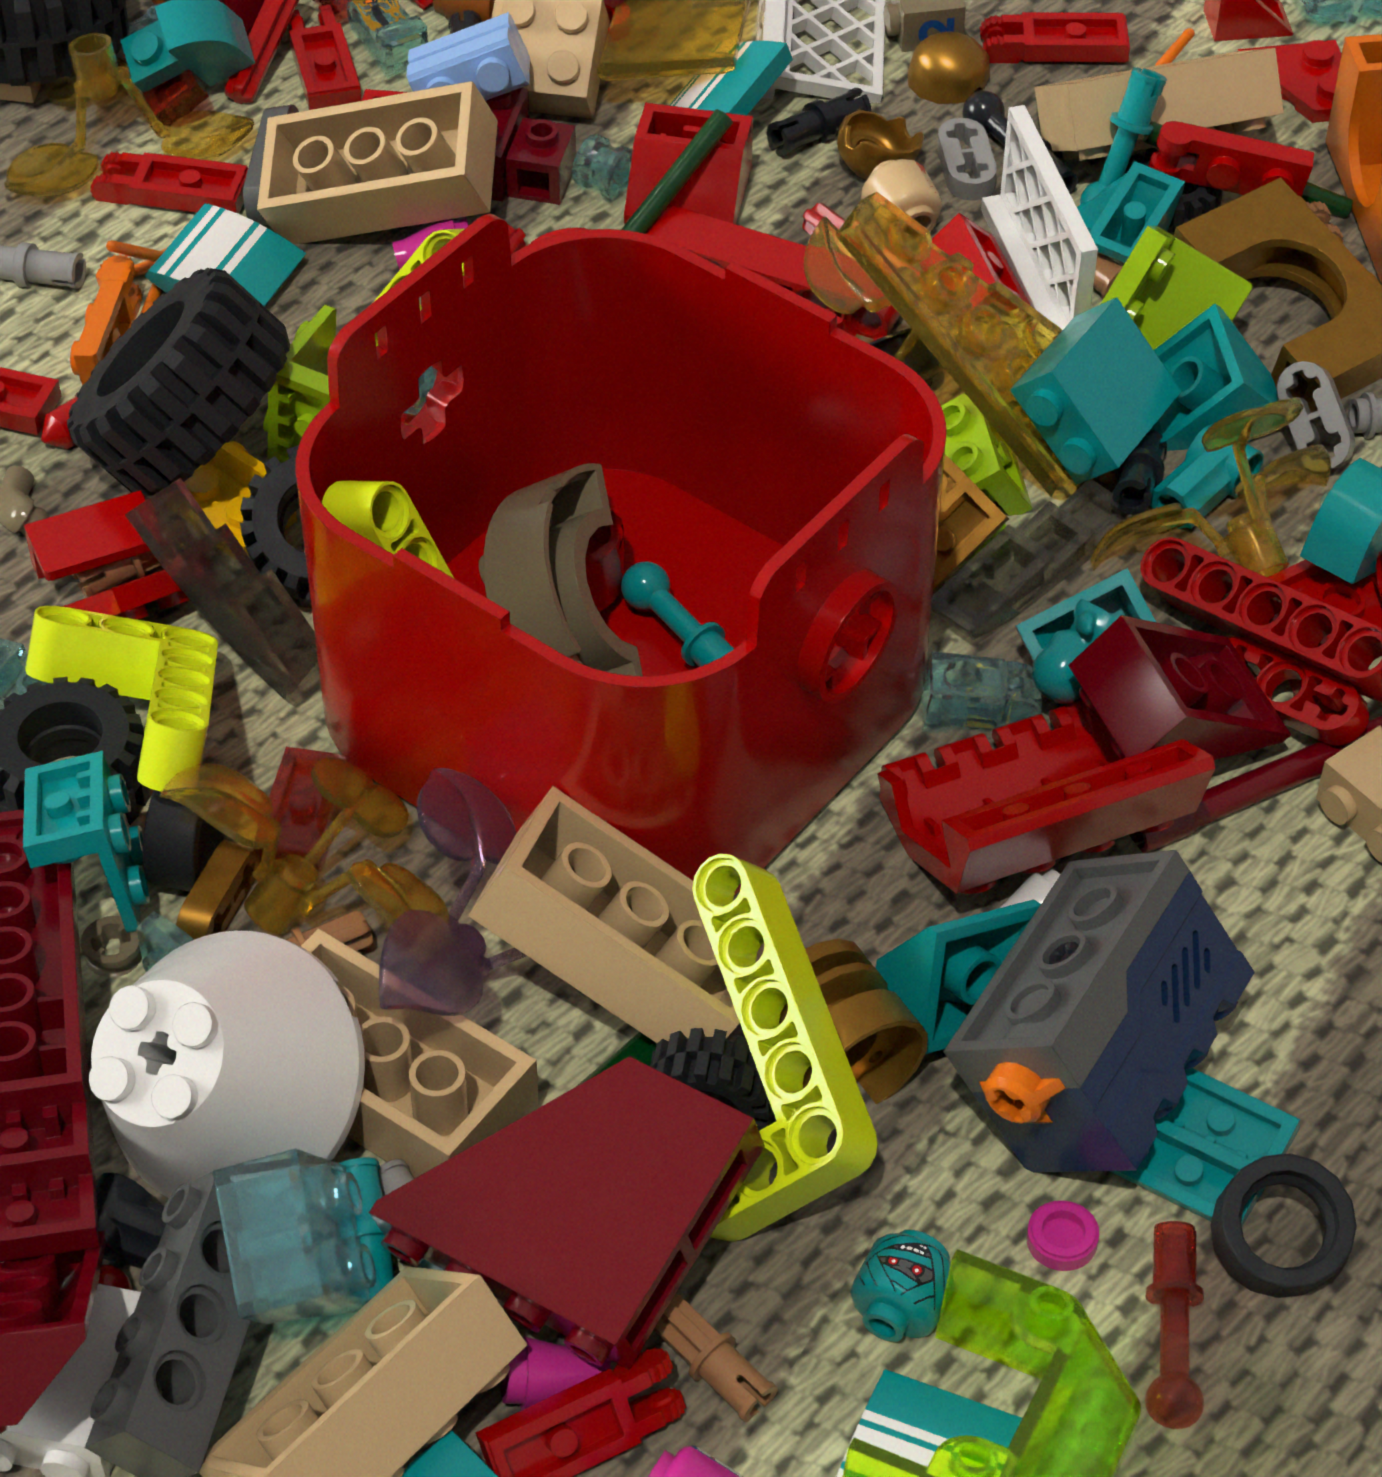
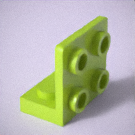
M1147 226L1100 304L1117 297L1149 345L1155 350L1215 303L1224 310L1233 322L1253 290V285L1162 228Z
M324 305L310 322L304 321L295 334L294 341L290 344V351L286 353V363L283 369L277 373V381L270 392H268V409L263 422V429L268 433V459L275 456L280 463L288 460L287 449L300 444L310 422L330 402L327 355L336 337V308Z
M972 388L941 405L946 422L945 454L992 502L997 501L1009 516L1022 515L1033 509L1007 426L978 391Z

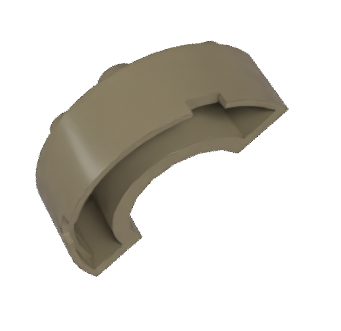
M594 463L582 464L508 495L499 504L492 516L486 534L484 555L479 560V573L485 584L487 598L510 611V623L574 661L609 673L643 676L638 648L622 641L606 625L594 604L587 582L585 555L589 539L595 531L613 525L602 465Z

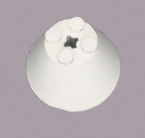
M237 930L218 932L200 937L173 950L158 961L132 986L123 987L113 995L109 1008L102 1017L94 1036L89 1084L95 1096L102 1101L116 1141L125 1158L140 1177L160 1194L169 1198L180 1185L184 1183L189 1184L220 1169L272 1202L277 1203L276 1200L288 1194L305 1180L313 1181L339 1151L353 1125L360 1104L365 1072L364 1045L358 1018L351 1015L346 1000L336 984L339 980L316 956L291 941L266 933Z

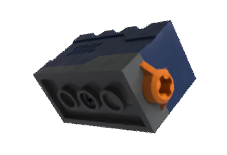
M1177 850L1069 861L943 1051L1023 1167L1031 1172L1137 1170L1140 1163L1148 1155L1150 1147L1158 1135L1154 1120L1168 1115L1178 1105L1180 1097L1188 1085L1185 1070L1195 1067L1205 1059L1210 1046L1218 1035L1215 1021L1225 1018L1236 1008L1240 996L1255 973L1244 954L1237 950L1202 895L1203 890Z

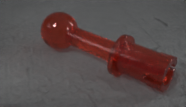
M1166 1221L1154 1226L1153 1283L1146 1287L1145 1293L1146 1300L1149 1303L1160 1304V1376L1149 1385L1145 1395V1406L1151 1418L1158 1424L1171 1429H1183L1195 1424L1200 1419L1204 1409L1202 1390L1196 1381L1189 1377V1307L1197 1306L1204 1301V1289L1197 1285L1195 1227L1187 1222Z

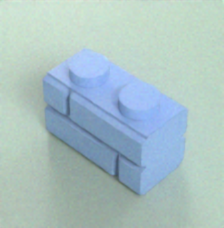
M509 12L412 48L408 53L409 64L407 65L406 76L413 92L473 81L486 101L529 85L530 56Z

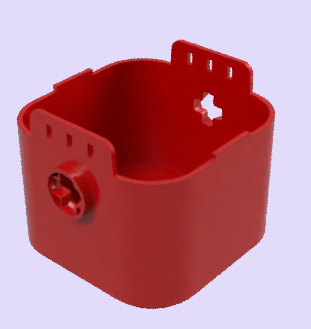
M485 214L348 322L334 338L327 355L330 402L314 417L304 432L298 446L295 472L325 721L329 734L341 754L355 768L500 860L517 832L552 786H554L694 881V876L700 865L709 857L717 854H730L764 869L904 725L914 712L923 693L926 677L946 447L945 416L935 393L914 370L890 354L837 328V314L734 261L724 269L668 240L640 232L617 229L572 231L541 239L511 254L508 223L494 214ZM462 263H464V276L462 270ZM420 297H421V307H422V310H421V311H420V305H419V298H420ZM375 333H377V337H378V346H377V347H376ZM432 366L437 370V376L433 388L426 396L425 404L408 424L401 422L402 414L414 405L419 398L418 379ZM582 464H601L607 494L617 503L621 512L624 529L625 572L632 565L644 561L653 562L661 566L669 576L671 583L670 593L701 625L708 622L718 623L725 631V640L734 650L701 667L688 665L681 657V649L684 642L652 610L641 611L633 608L626 602L621 593L607 608L599 613L606 625L622 641L638 648L643 676L605 672L578 663L512 625L510 623V611L491 601L486 596L485 584L479 573V560L484 555L486 534L494 512L499 504L514 491ZM343 480L394 481L400 484L408 493L454 578L403 548L393 555L339 522L322 504L323 496L328 487L336 481ZM741 883L738 885L734 895L740 892Z

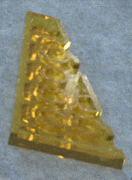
M875 192L860 200L835 234L836 238L1049 496L1060 501L1073 496L1080 483L1075 484L1010 391L1021 376L1060 334L1062 329L998 281L990 285L972 273L974 263L959 252L949 256L932 243V238L927 228L880 193Z

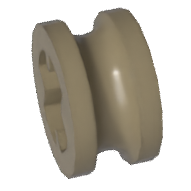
M106 916L97 919L86 927L81 936V949L86 964L97 975L120 977L134 970L142 960L141 933L139 930L127 933L121 916ZM119 939L120 953L105 955V941Z

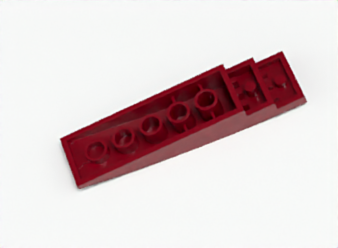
M24 809L0 812V1262L100 1247L73 862L67 864L53 863L30 868L23 849Z

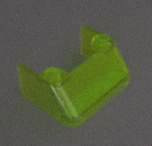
M957 1249L950 1264L935 1338L1041 1379L1009 1447L1006 1448L981 1437L956 1436L940 1444L929 1465L926 1467L854 1437L848 1447L842 1477H1116L1134 1437L1141 1412V1404L1137 1394L1082 1304L1073 1295L1062 1289Z

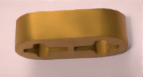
M228 840L220 842L180 909L174 930L176 944L182 946L206 935L225 932L256 879L260 855L257 850Z

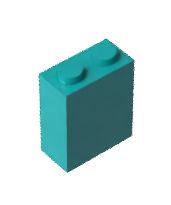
M1117 297L1076 315L1010 389L1076 485L1119 468L1182 392Z

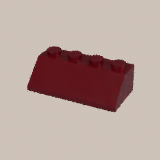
M104 1230L99 1231L100 1247L0 1262V1434L6 1431L7 1426L17 1425L87 1338L106 1248Z

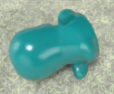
M1080 599L1075 606L1073 612L1074 621L1070 629L1057 631L1036 656L1032 666V678L1036 688L1047 698L1059 704H1071L1081 699L1079 693L1081 685L1068 665L1117 620L1109 612L1084 599Z

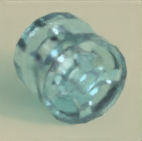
M596 133L590 135L582 143L574 159L572 168L574 182L587 189L596 186L603 196L615 200L625 188H628L633 149L624 145L615 148L611 145L608 138Z

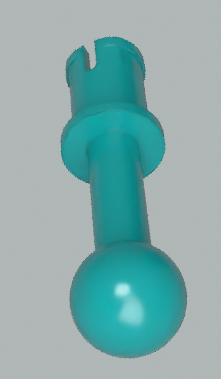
M1133 67L1119 111L1112 112L1110 116V121L1119 127L1100 178L1084 189L1080 198V204L1090 201L1102 189L1125 174L1139 134L1150 135L1153 131L1150 121L1159 96L1167 82L1165 76L1149 69L1143 68L1142 70L1139 67Z
M644 561L636 563L627 569L621 582V591L624 599L637 610H652L684 642L681 649V657L688 665L701 667L734 650L725 640V631L718 623L708 622L701 625L670 593V579L661 566L653 562Z

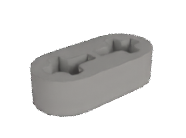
M955 118L944 122L938 130L937 153L950 193L957 198L972 201L990 196L995 190L997 165L985 128L977 121L968 118ZM959 140H963L969 146V149H961ZM964 169H972L974 178H970L969 174L964 172Z
M1306 361L1293 363L1285 368L1280 375L1277 393L1297 449L1303 460L1314 468L1323 470L1339 468L1346 464L1353 455L1355 438L1334 380L1328 370L1319 364ZM1304 372L1307 378L1319 379L1321 387L1313 391V398L1318 411L1313 413L1310 412L1304 398H1293L1291 394V389L1299 385L1297 375ZM1318 419H1322L1325 430L1328 433H1339L1342 442L1334 446L1335 457L1330 460L1325 453H1314L1311 444L1319 440V433L1314 422Z

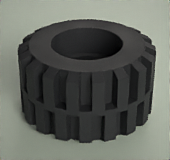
M298 446L287 449L288 460L280 463L275 456L264 464L267 474L263 478L256 474L253 476L248 484L251 493L250 498L243 497L240 510L243 522L240 523L251 564L257 570L259 579L267 588L273 586L277 597L288 603L293 597L299 599L301 607L312 608L305 553L292 547L284 536L288 520L300 508L295 472Z
M67 677L53 678V683L42 686L39 681L27 685L26 693L22 695L12 693L3 700L5 708L0 709V812L24 809L26 768L48 764L63 757L82 756L103 751L111 775L121 773L124 777L131 805V811L125 813L129 825L139 817L137 804L146 806L150 797L149 788L142 785L137 779L144 730L140 714H136L135 705L127 696L119 698L118 689L109 684L99 688L96 687L94 679L81 677L78 682H68Z

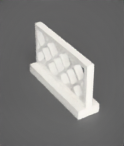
M758 0L756 41L787 43L793 58L792 62L762 98L773 99L775 89L833 99L857 87L862 90V94L854 99L866 94L870 103H881L883 95L885 0H810L818 9L809 13L796 3L801 0ZM859 7L872 17L859 22L847 11ZM832 19L843 29L832 33L821 23ZM806 30L817 41L806 45L795 34ZM857 39L871 49L857 54L846 43ZM830 51L842 62L831 66L819 55ZM804 63L816 74L807 75L790 72V68ZM855 71L869 80L870 86L852 83L844 76Z
M1025 105L1009 107L1000 195L982 197L981 212L1032 307L1029 309V312L1046 347H1048L1076 315L1093 308L1091 301L1098 248Z

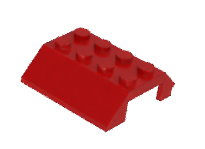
M1079 700L1050 710L1049 718L1054 727L1053 730H1050L1042 714L993 729L992 738L997 746L996 749H992L984 733L934 749V757L939 768L934 769L930 758L925 752L883 765L881 767L882 772L877 773L880 785L879 798L908 856L956 894H975L989 890L996 884V880L1018 872L1038 873L1050 869L1055 865L1056 859L1077 852L1095 853L1106 850L1115 844V839L1138 831L1151 833L1169 828L1173 825L1174 819L1197 811L1215 771L1214 757L1190 742L1181 739L1120 759L1111 746L1110 739L1112 735L1100 715L1094 713L1083 700Z

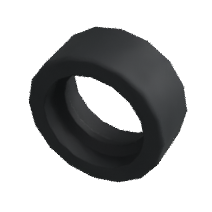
M201 766L198 786L195 791L190 793L173 794L153 791L145 820L142 844L145 876L153 885L191 891L217 846L223 840H227L231 817V786L228 775L222 769Z
M1291 1153L1263 1156L1241 1168L1216 1199L1210 1224L1214 1250L1228 1274L1248 1290L1275 1298L1304 1295L1327 1282L1337 1273L1351 1254L1357 1229L1352 1199L1339 1178L1319 1162ZM1284 1184L1298 1188L1314 1201L1323 1216L1325 1234L1322 1247L1313 1259L1301 1266L1281 1268L1268 1264L1252 1252L1244 1239L1241 1224L1244 1206L1253 1193L1266 1186Z

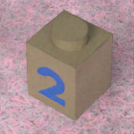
M892 0L891 4L884 6L885 31L887 36H896L901 52L914 51L923 39L932 34L945 31L964 34L966 6L963 0Z

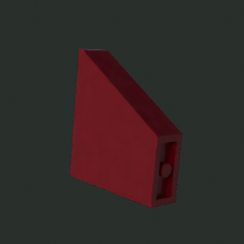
M629 1056L378 1199L369 1211V1214L385 1236L381 1242L382 1246L400 1260L418 1267L422 1259H425L444 1271L481 1275L493 1295L505 1303L502 1308L506 1314L520 1325L534 1332H540L545 1324L567 1336L564 1344L588 1362L602 1366L606 1358L629 1370L765 1146L753 1117Z

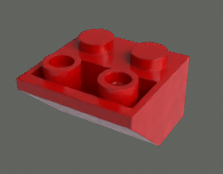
M645 103L634 137L624 210V224L627 223L714 111ZM725 113L732 119L733 124L667 208L673 206L681 207L736 224L752 169L753 116Z

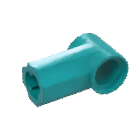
M1207 425L1191 443L1184 462L1153 489L1150 506L1155 509L1159 518L1178 529H1192L1227 495L1236 499L1239 495L1235 494V492L1243 484L1255 482L1262 468L1264 455L1261 451L1215 425Z

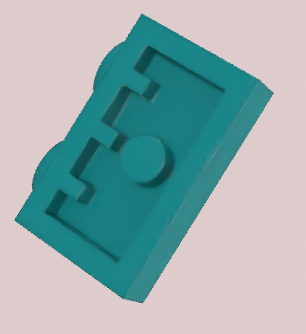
M103 751L26 768L23 849L30 868L53 863L67 864L78 860L82 856L98 853L126 932L130 933L141 930L140 905L150 902L148 884L141 866L143 865L142 844L144 834L140 825L130 827L125 813L131 811V805L123 775L121 773L111 775Z

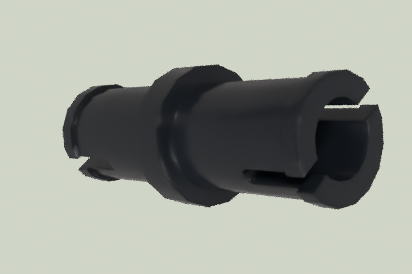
M855 87L848 90L847 93L826 102L817 99L805 104L802 112L768 125L766 134L770 147L772 149L777 148L776 154L784 156L792 150L813 141L819 140L825 143L834 139L845 116L857 110L872 111L868 96L864 94L854 99L862 94V90Z
M1150 429L1120 467L1116 469L1118 483L1113 490L1112 499L1113 502L1120 500L1117 508L1126 514L1136 515L1148 509L1152 500L1153 489L1163 481L1165 470L1163 459L1167 453V442L1165 441L1160 444L1163 436L1155 430Z

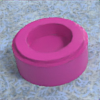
M1062 1200L1048 1202L1036 1209L1030 1217L1026 1236L1027 1246L1032 1256L1045 1267L1058 1271L1076 1270L1085 1266L1094 1257L1099 1241V1226L1094 1216L1077 1203Z

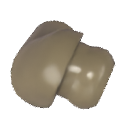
M15 465L7 469L0 485V524L12 533L20 531L26 537L25 524L49 517L47 511L36 507L34 500L28 496L35 481L34 475L28 469Z

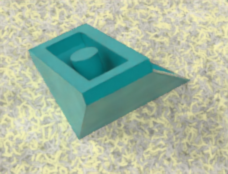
M1134 161L1126 174L1102 189L1090 201L1080 204L1077 209L1098 248V252L1125 263L1147 226H1158L1168 231L1183 193L1185 181Z

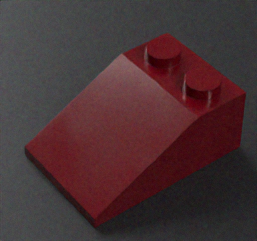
M1121 615L1068 665L1081 685L1079 693L1082 700L1094 713L1100 715L1111 733V746L1120 759L1184 739L1211 754L1214 760L1280 744L1291 736V733L1228 637Z

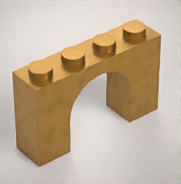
M1278 178L1176 227L1173 236L1244 279L1259 276H1275L1289 279L1308 288L1326 306L1331 321L1282 345L1271 373L1276 388L1278 379L1284 369L1293 363L1302 361L1316 363L1327 369L1334 380L1340 399L1382 378V285L1377 277L1369 272L1344 246L1342 240L1332 233L1313 213L1306 201L1298 196L1282 178ZM1302 372L1297 375L1299 385L1291 389V394L1293 398H1304L1310 412L1313 413L1318 411L1313 398V391L1321 387L1319 379H1309Z

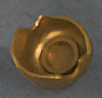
M945 31L932 34L923 39L913 52L908 70V86L920 98L937 104L964 103L977 88L984 90L990 76L989 54L974 38L962 33Z
M857 110L844 117L839 127L837 146L842 159L857 176L867 180L874 168L884 161L899 159L915 161L922 148L924 134L917 132L911 137L908 134L904 117L886 120V118L877 113Z

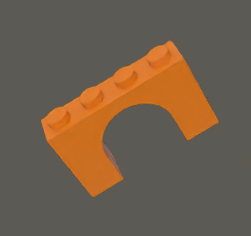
M1382 34L1350 36L1344 39L1325 141L1348 198L1353 200L1352 211L1382 284Z

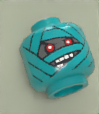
M904 1230L900 1233L887 1234L874 1242L851 1286L850 1293L854 1307L863 1316L862 1321L867 1330L878 1338L897 1342L902 1339L903 1335L910 1338H922L934 1331L957 1286L958 1280L955 1268L950 1262L949 1252L943 1244L926 1233L917 1230Z

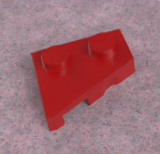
M1312 40L1306 43L1238 49V51L1275 48L1282 99L1292 103L1295 110L1312 123L1329 121L1342 55L1336 40Z
M203 555L62 607L141 619L149 616L145 606L146 603L157 600L160 610L191 600L195 598L191 586L214 578L207 556Z

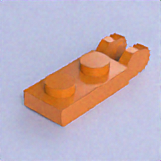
M120 254L107 257L108 259L103 260V264H100L101 268L98 269L96 279L100 286L94 303H90L87 306L85 326L79 341H74L70 353L71 368L74 375L80 376L82 385L89 380L92 370L110 351L109 348L119 337H122L131 327V323L137 318L141 307L140 301H143L142 291L139 285H135L133 282V276H135L136 271L131 257L128 258L126 255L122 256Z

